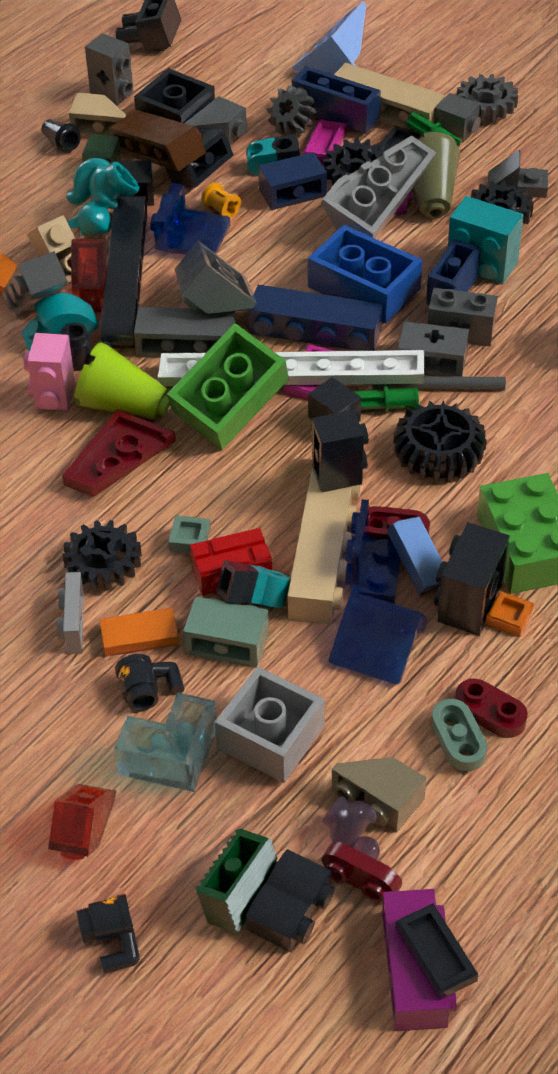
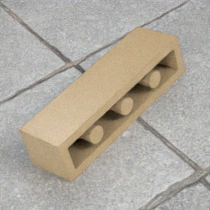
M344 63L334 74L381 90L379 121L411 131L414 130L406 125V121L412 112L418 113L434 123L435 107L445 98L443 94L348 63Z

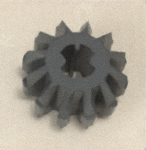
M288 85L286 91L278 89L277 98L270 97L273 106L266 109L271 114L268 121L271 125L275 126L277 132L281 134L286 133L287 135H293L296 132L305 133L304 125H313L312 120L309 118L317 113L311 107L315 101L303 88L297 89L294 86Z

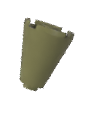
M441 132L423 133L424 138L417 140L435 151L436 155L417 180L412 191L421 213L426 217L437 219L447 214L451 207L460 149L455 144V139L452 136Z

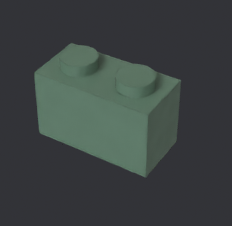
M195 596L183 630L185 654L251 667L259 666L269 634L268 610L253 605H239L223 602L215 598L207 599Z

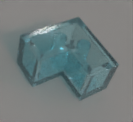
M177 692L166 724L127 716L114 747L118 775L194 792L216 733L215 721L217 716L215 701Z

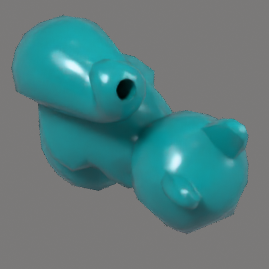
M91 158L84 161L74 173L73 191L67 192L66 198L73 205L83 204L90 196L91 201L83 205L78 215L71 218L67 223L70 229L80 228L82 235L98 236L109 232L112 229V221L108 208L113 210L118 206L117 199L121 194L129 197L134 196L139 191L136 180L118 162L110 164L101 158Z

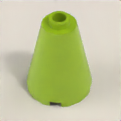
M98 343L90 353V355L96 358L89 365H84L74 393V398L77 399L75 404L81 407L114 413L116 410H120L136 417L156 420L159 415L165 416L170 406L167 396L168 389L107 344Z

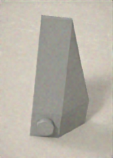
M410 136L386 150L381 157L372 162L364 163L354 173L346 174L339 178L321 201L335 229L338 230L343 225H346L376 239L432 161L436 152L413 136Z

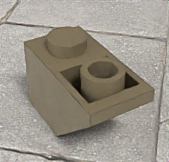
M394 757L337 763L332 768V791L337 798L347 805L353 804L367 813L374 823L380 826H387L396 833L425 800L426 777Z

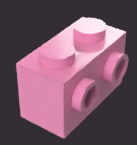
M35 333L31 350L26 351L24 355V370L29 371L30 374L28 393L33 395L36 409L68 411L75 387L69 336Z

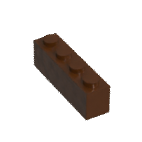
M135 110L109 128L121 153L141 160H151L153 164L175 171H180L206 153L202 144L203 137L195 126Z

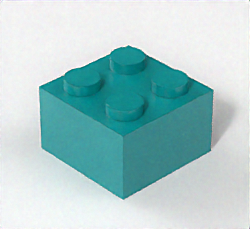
M465 196L450 216L448 247L452 240L455 239L480 247L482 251L480 252L479 277L504 284L518 263L523 214Z

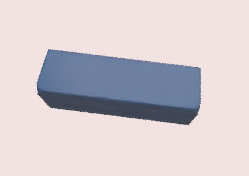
M420 517L392 523L387 533L418 594L420 595L439 587L441 584L436 582V576L442 560Z

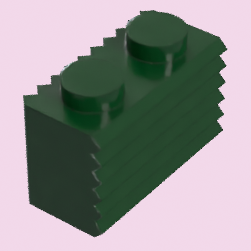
M241 828L235 830L236 835L231 836L232 841L226 842L227 847L223 848V853L218 855L219 860L213 861L214 866L209 867L210 872L204 874L205 879L200 880L201 885L195 887L207 923L233 933H238L246 922V914L261 888L267 883L278 859L275 856L276 852L273 850L275 848L272 845L273 841Z

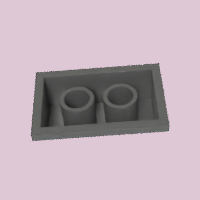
M197 240L175 268L178 279L177 283L180 286L179 291L183 295L182 301L195 311L200 308L205 313L211 314L252 309L257 304L247 278L199 240Z

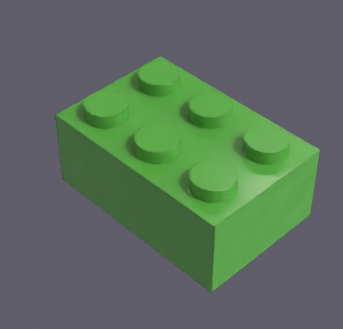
M234 323L167 393L172 412L223 450L289 380L286 360Z
M549 473L480 486L477 515L482 527L510 535L504 577L510 594L558 585V493Z

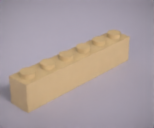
M313 468L288 592V619L332 624L334 609L341 610L343 588H339L338 585L339 581L346 582L348 560L343 559L344 553L350 554L352 532L347 531L348 526L355 527L357 506L352 505V501L359 500L361 485L321 493Z

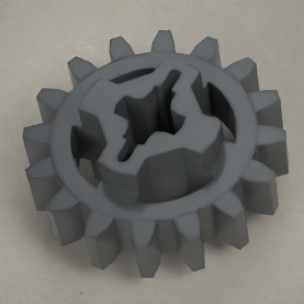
M479 74L478 78L475 79L470 76L468 82L462 81L461 87H457V96L480 104L479 117L481 121H484L485 118H490L492 122L497 117L505 119L506 113L513 114L514 108H517L518 88H513L512 81L505 83V77L495 79L494 74H491L489 78H485L482 74Z

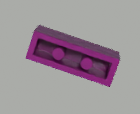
M434 889L383 892L382 919L395 1031L447 1028L449 1012L456 1011L457 1008L456 992L438 1000L395 930V921L434 903L446 922L444 905H436Z

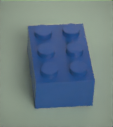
M343 225L308 257V287L324 295L383 304L382 322L386 324L421 289L423 260Z

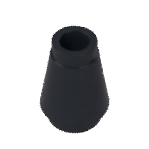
M48 119L42 124V133L59 150L66 152L78 147L81 135L74 124Z

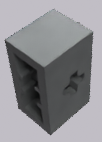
M103 33L85 46L90 94L105 95L115 105H118L133 92L129 43Z
M433 288L428 310V324L469 329L468 343L491 346L498 296Z
M404 321L398 350H424V375L463 377L469 329Z

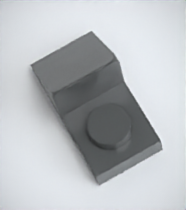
M520 150L488 171L487 187L490 186V181H494L496 185L506 181L507 186H511L514 183L518 184V190L526 188L527 195L547 198L548 170L520 168Z

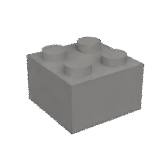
M257 666L215 721L217 749L285 783L325 726V699Z

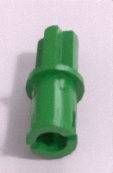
M412 112L406 121V125L422 136H424L423 133L441 132L452 136L457 146H460L462 142L461 138L442 128L441 123L434 124L418 113Z
M383 386V390L354 391L361 397V410L384 409V413H388L390 409H415L416 405L419 404L417 387L388 389L387 386Z

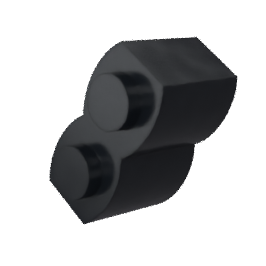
M287 849L275 865L267 883L261 888L246 914V930L289 952L294 950L298 942L305 944L315 925V921L311 918L319 908L325 910L333 897L335 887L331 885L332 871Z

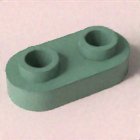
M445 699L437 703L432 711L431 725L449 763L461 771H474L480 768L486 760L487 742L469 707L457 699ZM446 722H454L455 725L449 726ZM467 752L470 753L471 756H465L461 753Z

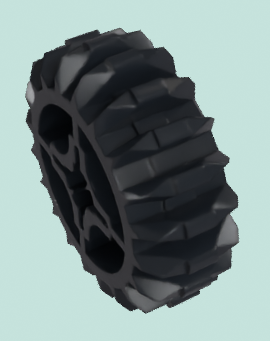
M443 400L440 405H434L431 401H429L427 407L417 404L414 411L406 410L404 418H399L393 438L394 452L396 457L399 458L401 467H408L410 475L420 473L422 480L427 477H433L435 482L439 478H446L451 482L453 476L463 479L466 472L474 473L475 468L478 464H481V460L484 457L487 443L484 425L480 424L478 416L470 414L469 408L460 410L457 403L453 406H447Z

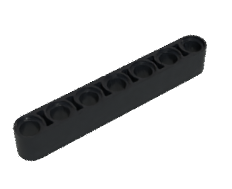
M119 196L117 199L118 206L113 211L101 318V342H110L112 348H135L134 330L140 302L147 226L146 196Z

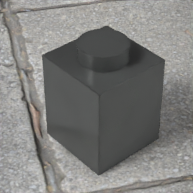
M449 93L435 107L434 124L441 123L442 128L461 138L462 142H464L472 133H476L481 123V118L479 117L480 104Z

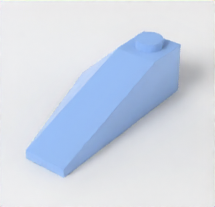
M364 1L345 14L327 31L326 35L313 45L314 47L310 53L307 51L291 67L294 72L299 73L305 66H309L334 75L344 63L356 66L354 61L361 51L366 12Z

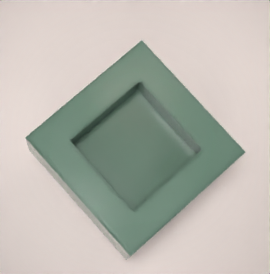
M175 515L168 541L169 551L190 554V544L207 541L211 530L210 519Z

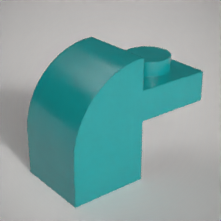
M56 293L48 295L34 304L38 315L28 322L21 333L30 351L35 333L61 334L63 326L76 322L83 324L89 335H91L100 325L91 305L75 295Z

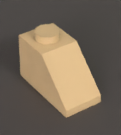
M77 93L69 111L70 123L78 128L81 138L115 141L109 128L126 117V114L105 95Z

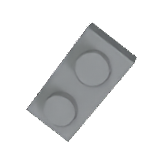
M69 572L65 574V588H59L58 591L59 609L64 610V617L57 618L58 639H65L67 654L83 653L84 591L81 573Z

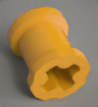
M213 182L203 191L201 203L206 208H213L218 211L221 218L230 220L238 213L241 199L236 194H229L224 191L221 184Z

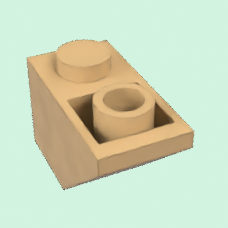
M64 215L36 227L27 234L38 257L55 251L68 281L67 283L91 272Z

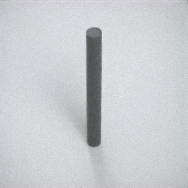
M424 376V384H373V389H383V386H387L388 389L417 387L418 389L505 390L506 377Z

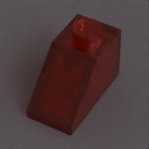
M72 239V295L91 305L94 312H102L107 273L104 239Z
M77 784L56 799L54 802L48 849L60 851L62 857L73 860H81L85 856L88 857L100 846L115 801L116 791Z

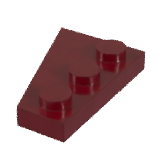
M116 410L62 475L63 485L94 497L176 442L175 432Z

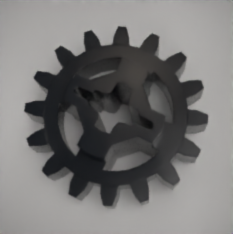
M355 138L354 143H349L345 139L343 140V146L334 144L333 151H327V158L324 159L327 180H332L333 186L342 176L350 175L359 170L360 166L364 163L372 162L381 157L385 150H380V144L378 143L371 146L370 139H367L364 143H360L359 138Z
M490 181V186L487 187L480 184L479 190L473 189L471 191V198L522 213L523 224L530 223L534 203H532V195H527L526 188L518 190V184L516 183L507 186L506 181H502L500 185Z
M96 520L94 527L90 529L83 524L81 525L82 533L71 532V542H65L63 545L64 554L62 556L67 573L80 572L82 585L89 582L91 590L94 591L99 584H104L106 590H110L111 583L113 582L123 586V577L134 578V568L141 567V544L137 542L136 533H128L127 525L125 524L114 528L113 520H110L106 526H101L99 520Z

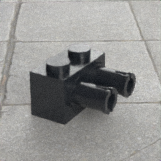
M144 0L140 12L123 14V28H116V39L126 43L141 42L145 51H164L171 47L182 20L175 0Z

